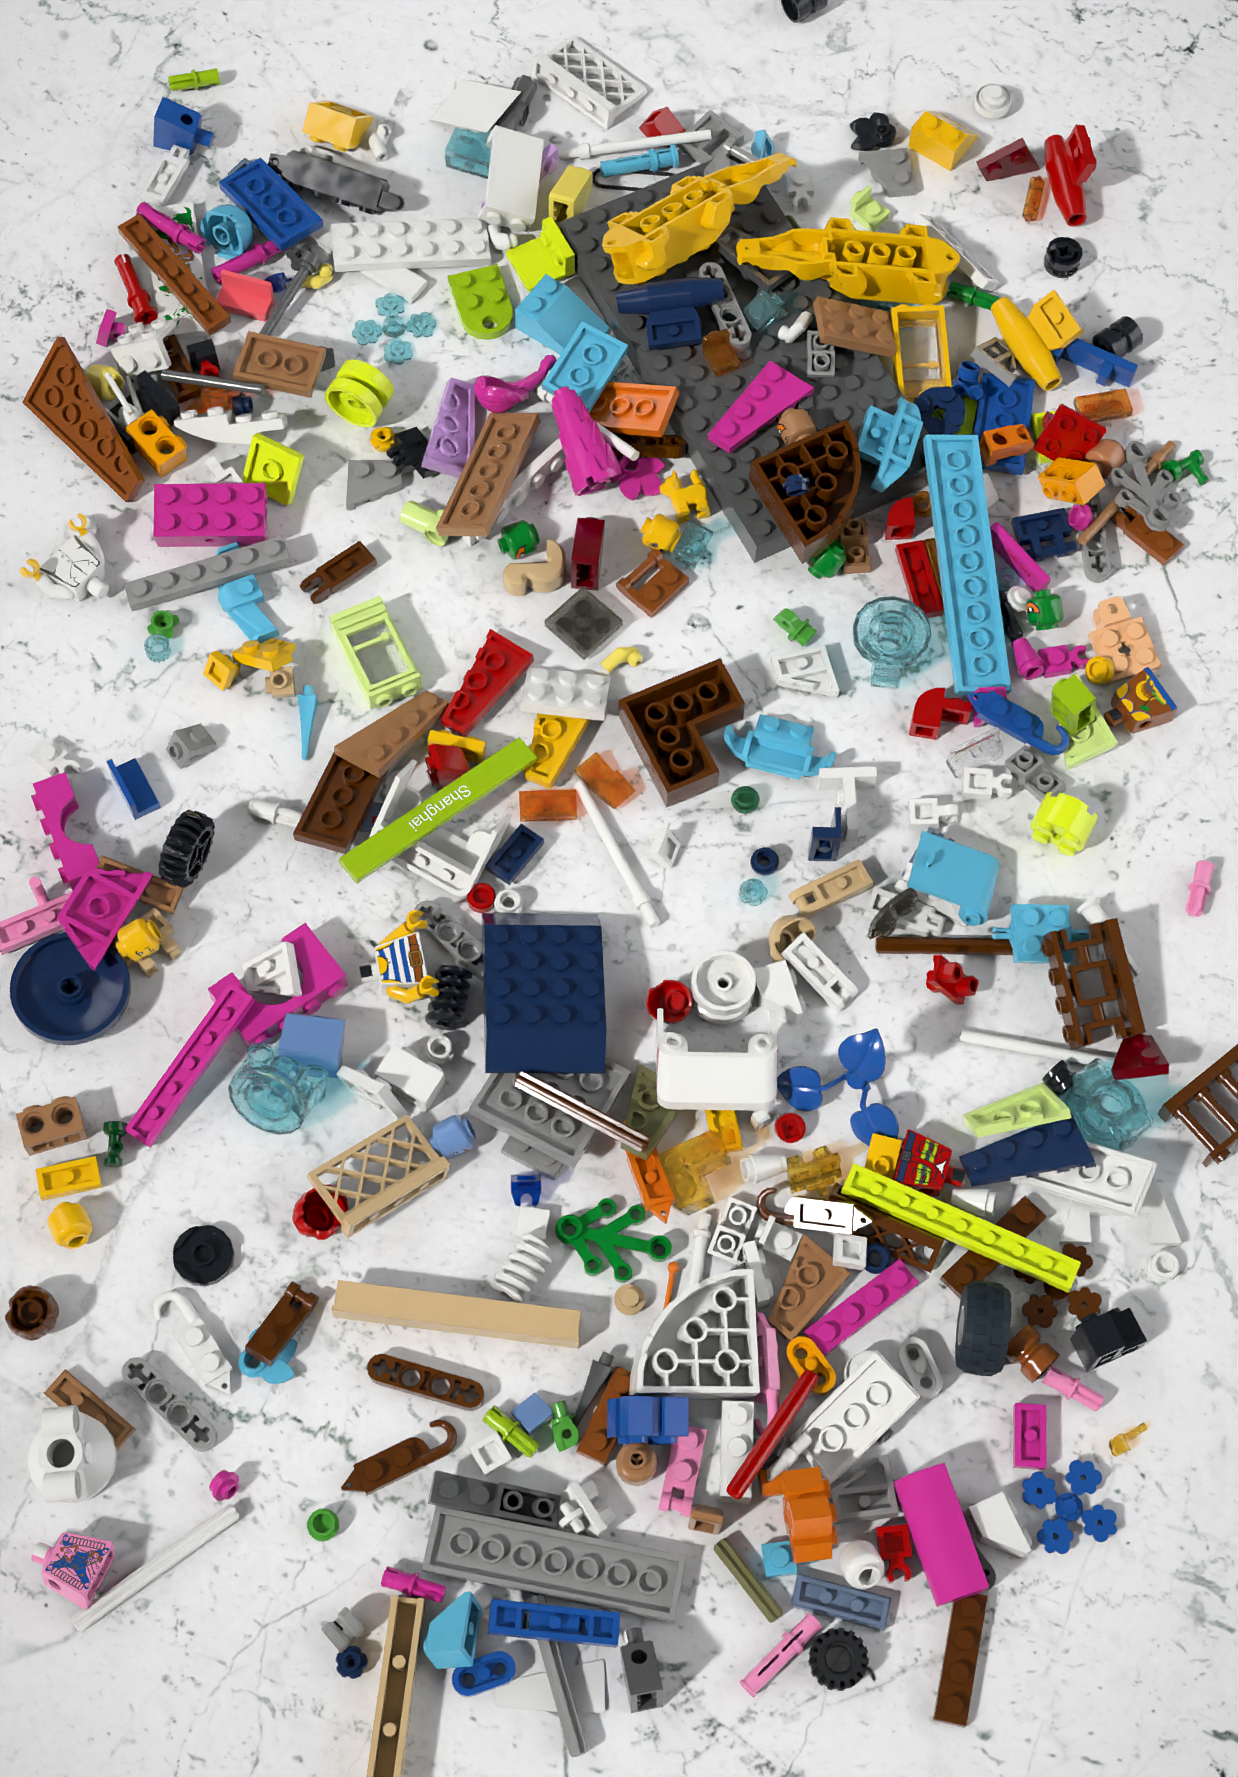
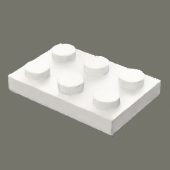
M528 667L520 711L604 721L611 677Z

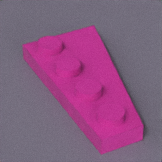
M769 361L708 433L707 440L730 454L755 436L759 429L765 425L769 426L776 421V417L784 411L794 408L797 402L804 397L807 399L814 393V387L772 361Z

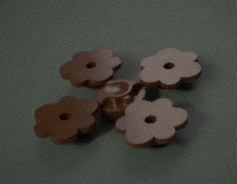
M1071 1243L1065 1244L1062 1248V1254L1081 1262L1076 1276L1083 1277L1086 1270L1093 1265L1092 1257L1086 1254L1087 1250L1084 1246L1076 1247ZM1013 1269L1015 1277L1024 1279L1027 1284H1033L1035 1280L1040 1281ZM1044 1282L1043 1286L1046 1295L1039 1297L1033 1294L1030 1296L1029 1302L1024 1303L1022 1306V1313L1024 1316L1029 1317L1028 1323L1031 1326L1039 1325L1041 1328L1046 1329L1052 1325L1053 1318L1058 1314V1310L1053 1307V1300H1060L1068 1296V1302L1070 1303L1068 1311L1070 1314L1076 1315L1080 1321L1083 1317L1093 1312L1100 1314L1099 1306L1102 1303V1298L1098 1293H1091L1087 1287L1081 1288L1080 1291L1074 1290L1067 1293Z

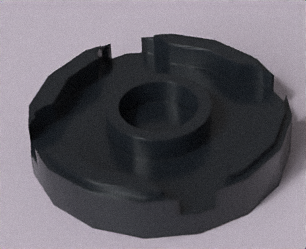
M215 1226L191 1227L182 1233L174 1244L173 1263L175 1270L184 1281L194 1286L206 1287L218 1283L227 1276L233 1266L235 1253L232 1242L224 1231Z

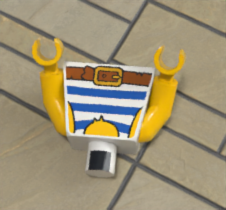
M411 910L407 915V921L403 922L379 942V945L374 948L376 963L359 966L362 983L380 980L383 995H388L390 998L406 1004L425 998L427 994L432 997L438 996L439 990L431 987L433 984L438 983L439 980L427 975L419 932H415V928L423 930L428 925L425 920L417 922L424 912Z

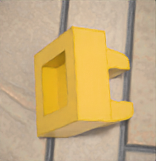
M216 650L210 653L203 675L224 691L230 688L233 679L238 676L241 665L239 663L234 664L230 661L228 654L223 655Z

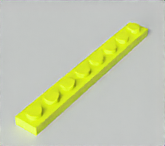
M853 1163L841 1191L842 1194L1067 1293H1069L1081 1264L1080 1261Z

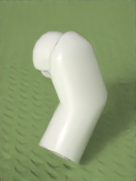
M380 124L369 138V146L378 162H383L388 158V153L384 146L389 140L391 129L386 124Z
M490 224L487 227L489 237L495 249L507 251L510 248L517 247L518 241L515 234L507 235L502 233L499 225Z
M807 311L802 312L791 328L786 325L782 326L778 332V338L784 340L785 343L794 342L811 324L813 320L811 313Z

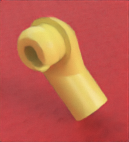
M618 647L600 664L611 673L620 663L629 662L632 667H636L642 662L643 657L635 647Z

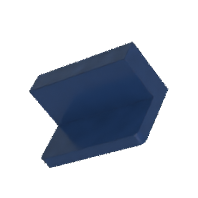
M835 807L831 827H812L808 846V861H837L842 839L841 807Z

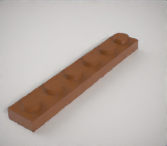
M140 214L117 227L119 234L209 336L231 323L230 315Z

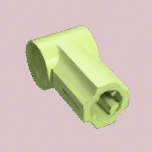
M413 500L405 503L399 516L401 523L422 532L427 540L437 546H443L450 537L439 536L436 530L444 510L439 509L436 512Z

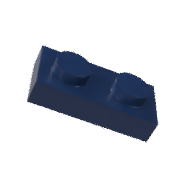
M521 823L486 865L487 871L510 886L543 846L544 838Z

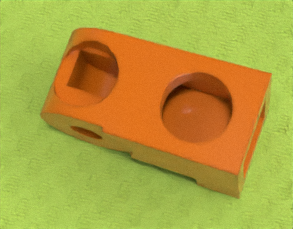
M1024 424L1009 425L984 431L979 441L980 455L986 467L996 464L997 460L1024 455L1034 447V442Z

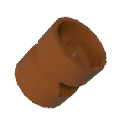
M1027 1324L1008 1342L1006 1358L1012 1364L1020 1363L1022 1365L1020 1370L1031 1383H1034L1058 1359L1060 1354L1048 1343L1041 1344V1335Z

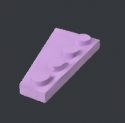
M451 377L446 383L421 467L459 478L475 445L474 384Z

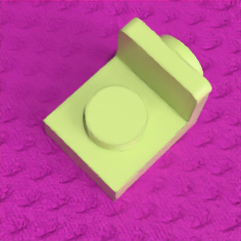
M867 185L861 192L857 191L851 198L850 217L871 232H875L890 217L891 211L871 197L872 188Z

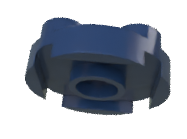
M951 387L929 388L914 400V404L919 408L923 426L929 435H957L965 421L966 408L962 398ZM939 408L945 411L943 419L939 420L937 416H931L934 413V409Z

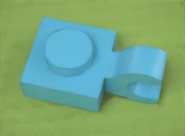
M790 1541L761 1544L765 1578L797 1575V1565L818 1562L811 1561L794 1564Z

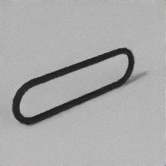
M597 168L593 172V183L599 188L627 191L641 189L638 187L599 184L595 180V176L601 169ZM647 170L632 172L636 174L659 175L669 177L674 175L673 173L669 172H653Z

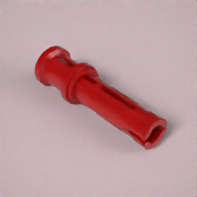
M120 254L115 258L114 263L127 290V303L134 311V320L136 323L142 322L143 325L151 324L152 321L157 319L158 315L156 309L150 304V295L142 288L131 262V257L128 254H124L126 261L124 262Z

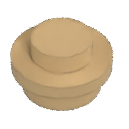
M626 1284L616 1291L614 1303L617 1310L622 1314L635 1315L644 1307L645 1295L638 1286Z

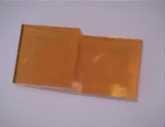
M597 752L592 754L574 770V773L601 800L613 809H616L636 791L618 770L614 772Z

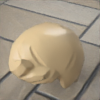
M786 915L779 917L773 923L769 931L770 957L773 959V963L786 960L781 953L802 932L811 941L814 939L816 927L809 919Z

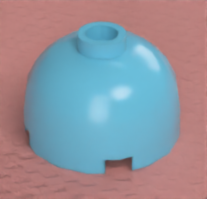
M230 204L216 206L206 213L200 223L201 234L206 239L207 246L209 247L212 244L218 250L215 254L224 259H232L242 254L252 242L254 235L252 222L248 215L237 206Z

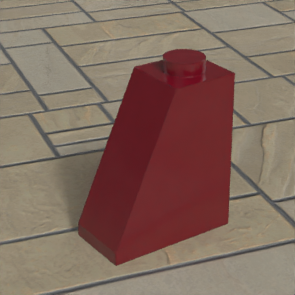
M595 517L577 518L571 556V588L598 591L605 520H599Z

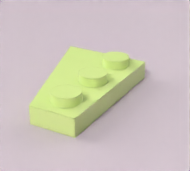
M1075 674L1077 678L1082 682L1079 675ZM1097 706L1095 707L1093 722L1073 737L1068 733L1070 739L1069 746L1063 752L1066 770L1117 747L1118 742Z
M1040 1083L963 1114L965 1125L979 1138L1070 1119L1071 1113L1069 1107L1044 1083Z

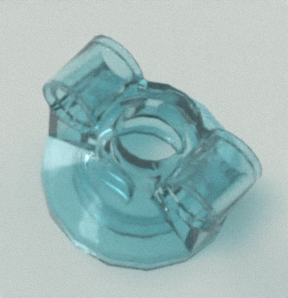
M896 596L879 597L866 603L856 615L852 628L853 641L861 656L872 663L870 686L898 689L903 668L916 663L927 651L931 638L930 622L923 610L910 600ZM890 641L896 644L897 647L890 648L880 643Z
M255 1043L248 1047L246 1059L232 1076L228 1086L229 1097L236 1111L251 1125L262 1131L277 1135L291 1134L302 1126L314 1106L324 1100L328 1072L320 1065L313 1064L302 1067L290 1057L274 1056L273 1049L269 1045Z
M1094 1059L1072 1076L1073 1085L1066 1096L1065 1104L1069 1107L1085 1141L1124 1151L1132 1147L1143 1132L1153 1125V1119L1146 1110L1145 1101L1138 1089L1126 1079L1115 1080L1111 1070L1101 1059ZM1107 1095L1113 1097L1120 1102L1123 1109L1119 1112L1107 1111L1100 1103V1096Z

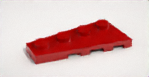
M492 629L486 635L487 640L484 646L479 648L471 670H467L460 690L455 692L441 718L444 727L461 737H466L534 662L532 653Z

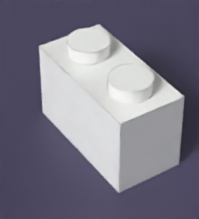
M393 1045L375 1071V1080L377 1077L382 1078L391 1085L390 1091L427 1112L445 1085V1075L442 1073V1068L431 1061L423 1062L417 1058L418 1055L407 1047H402L401 1049Z

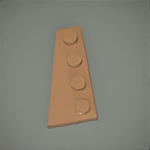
M426 690L334 746L335 755L380 778L443 716L449 703Z

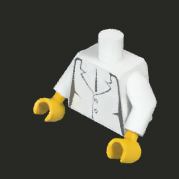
M79 513L77 517L81 520V527H76L71 519L68 521L69 528L72 531H78L79 537L74 534L41 567L36 560L28 559L26 562L32 567L33 572H29L25 567L20 569L23 577H33L35 579L34 583L51 598L67 600L72 598L80 602L90 593L101 599L109 590V586L103 582L106 577L104 570L106 561L101 545L91 530L85 528L87 520L83 514Z

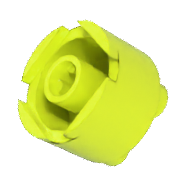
M1048 792L1045 794L1030 824L1033 830L1032 838L1042 844L1050 842L1058 846V850L1061 853L1073 856L1076 851L1083 849L1098 817L1095 812L1091 816L1087 812L1089 806L1079 799L1064 793H1059L1057 797H1052V792Z

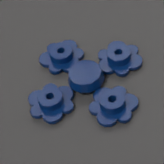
M1074 1460L1070 1463V1472L1066 1474L1065 1480L1071 1484L1072 1493H1064L1058 1498L1054 1490L1055 1481L1050 1478L1046 1479L1042 1472L1033 1473L1030 1479H1025L1022 1483L1025 1489L1022 1498L1026 1504H1035L1036 1508L1043 1509L1046 1504L1055 1503V1511L1059 1518L1054 1522L1045 1520L1042 1524L1043 1529H1040L1036 1534L1037 1541L1045 1545L1044 1549L1047 1553L1051 1554L1056 1551L1059 1554H1066L1069 1551V1542L1073 1540L1074 1535L1072 1531L1068 1530V1523L1066 1521L1072 1522L1081 1517L1082 1522L1085 1524L1084 1533L1088 1536L1093 1535L1094 1540L1100 1543L1105 1542L1109 1535H1114L1117 1531V1527L1114 1524L1117 1516L1113 1510H1104L1103 1506L1095 1505L1092 1510L1089 1509L1083 1512V1503L1078 1496L1083 1495L1085 1492L1093 1494L1096 1491V1485L1102 1481V1474L1094 1469V1464L1091 1461L1082 1463L1079 1460ZM1080 1476H1083L1085 1481L1081 1480Z

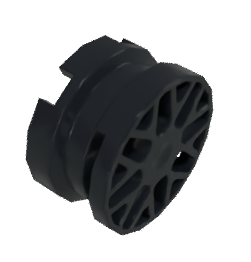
M1069 237L1054 238L1049 242L1043 260L1046 271L1057 278L1073 276L1080 266L1083 256L1082 247L1076 240Z

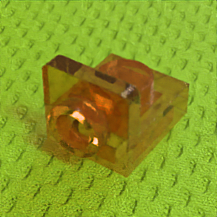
M728 329L712 331L703 337L702 353L715 377L740 368V361L729 342L730 333Z

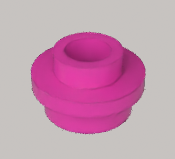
M1080 504L1074 505L1071 508L1068 522L1075 530L1083 531L1091 524L1093 514L1089 505Z
M222 1470L216 1474L209 1485L213 1498L217 1501H222L233 1497L239 1488V1476L235 1472H228L227 1470Z

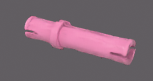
M808 1612L789 1633L786 1631L781 1636L782 1640L743 1680L739 1681L741 1686L753 1698L795 1654L800 1655L804 1651L802 1647L822 1629L821 1624Z

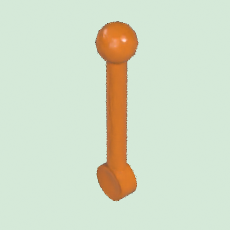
M675 1261L670 1262L667 1266L669 1278L664 1308L671 1302L675 1274L679 1271V1264Z

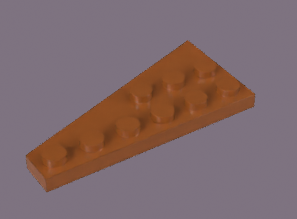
M57 337L22 403L125 502H133L145 479L65 337Z

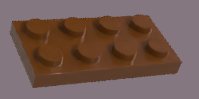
M334 751L293 832L294 840L342 854L348 853L388 770L378 778L335 755Z

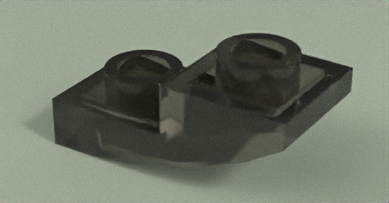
M908 888L902 891L880 909L870 923L867 933L869 940L877 936L884 938L890 935L895 930L898 915L902 917L914 910L919 896L915 889Z

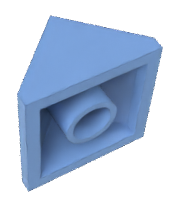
M287 1012L278 1047L280 1072L339 1079L336 1074L342 1064L346 1019Z

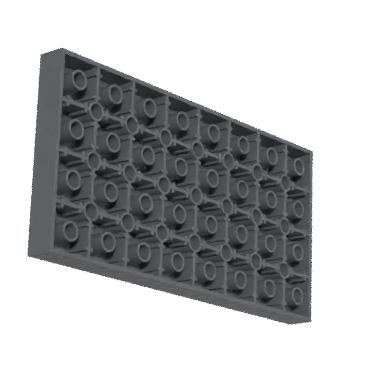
M733 155L729 157L738 164L745 163ZM709 160L557 223V226L575 254V272L616 339L628 345L626 355L644 384L677 387L679 396L668 423L675 435L681 436L687 442L686 452L699 471V474L753 562L756 563L791 547L749 480L751 461L786 446L777 430V424L782 414L776 417V421L769 426L765 425L759 429L755 436L730 454L707 439L708 433L767 363L772 361L814 387V393L807 399L804 397L797 402L794 409L806 410L815 423L817 432L847 419L858 439L866 411L870 405L894 415L898 409V399L905 397L876 354L834 346V378L807 377V331H818L813 303L817 296L841 301L834 289L830 287L829 281L822 278L804 281L793 275L766 293L714 249L711 244L708 249L698 251L691 255L687 261L667 269L665 274L655 276L647 280L646 283L685 277H699V269L704 263H717L722 268L751 331V343L747 350L734 352L727 346L709 305L695 309L700 317L702 344L649 350L646 321L649 315L618 313L616 292L637 286V284H622L614 277V265L611 255L605 253L602 247L603 237L610 230L607 222L624 212H640L670 195L672 185L686 176L704 177V169L712 161ZM763 185L753 202L740 205L734 204L735 210L731 213L730 222L724 230L731 226L754 238L773 237L794 228L767 187ZM710 273L706 274L709 275L711 278H715V276H711ZM807 311L813 316L811 324L794 342L785 343L784 340L778 338V332L782 326L786 325L791 328L802 312ZM726 313L722 316L724 320L729 322L737 318L731 313ZM736 329V330H735V338H738L739 341H743V339H740V338H739V336H738V334H737V329ZM922 426L910 467L899 479L886 488L883 493L870 488L878 471L876 470L877 465L860 458L861 476L855 507L850 519L857 518L928 486L923 438L929 434L924 426Z

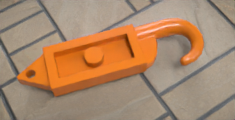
M655 1148L647 1161L625 1150L627 1162L645 1212L650 1211L667 1224L671 1205L675 1203V1197L657 1148Z

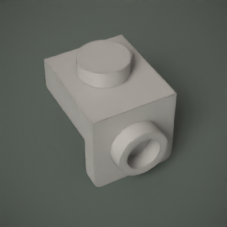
M200 723L174 731L166 751L177 766L182 769L187 766L191 757L213 751L216 742Z

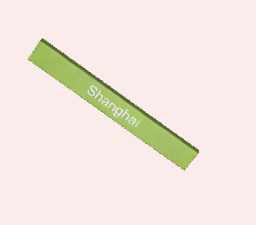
M518 737L340 857L339 864L354 882L358 884L537 761V756Z

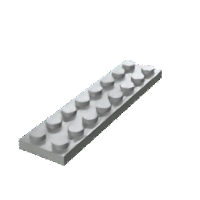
M436 1506L422 1572L536 1595L541 1594L545 1597L674 1622L686 1556Z

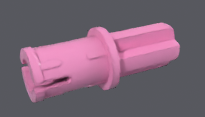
M1200 860L1196 862L1193 881L1188 885L1190 893L1185 908L1189 916L1200 917L1202 915L1206 897L1211 893L1209 885L1215 866L1209 861Z
M1053 1365L1050 1366L1042 1383L1064 1394L1067 1400L1071 1397L1094 1411H1098L1104 1402L1103 1395L1080 1383V1378L1077 1377L1075 1379Z

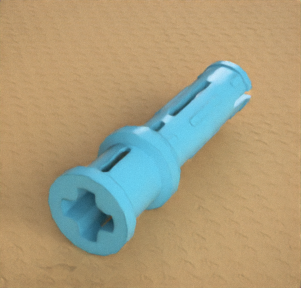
M672 144L669 148L660 150L651 148L647 153L600 161V169L603 178L648 169L657 172L659 168L673 166V168H678L679 156L675 144Z

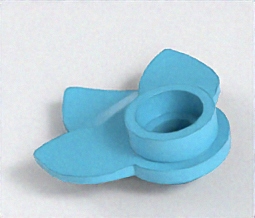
M255 1329V1330L250 1334L249 1340H250L251 1337L254 1335V1333L257 1331V1329ZM291 1339L271 1367L260 1361L259 1366L255 1368L250 1367L249 1362L255 1357L244 1350L239 1356V1368L249 1378L262 1377L270 1384L285 1383L294 1377V1372L287 1363L294 1356L298 1342Z

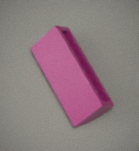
M945 1462L914 1472L895 1481L893 1485L936 1607L985 1592L989 1585Z

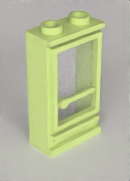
M381 596L329 616L331 630L371 710L377 707H386L392 701L401 697L413 696L418 690L422 689L421 675L418 673L387 612Z

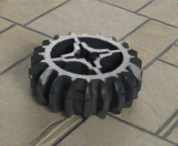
M188 809L175 820V824L171 826L170 832L166 836V841L162 845L163 850L158 863V871L162 880L167 881L168 884L173 886L177 885L186 888L194 882V879L198 878L199 872L203 870L204 863L207 862V857L211 852L210 848L213 844L212 839L215 835V825L212 818L199 811Z

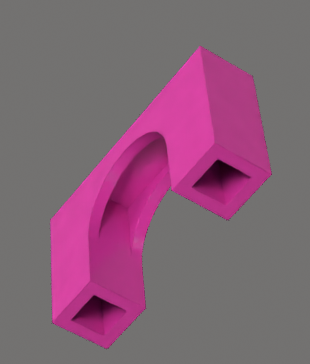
M306 923L281 939L282 943L287 941L294 944L297 967L303 974L302 995L299 997L294 996L287 1002L277 1005L263 1004L258 1001L254 1002L235 1029L251 1052L256 1048L261 1049L267 1046L272 1041V1037L282 1031L287 1012L312 1015L320 1009L323 1002L329 998H337L345 991V987L348 986L346 974ZM233 972L208 988L214 1003L229 982L247 994L249 993Z

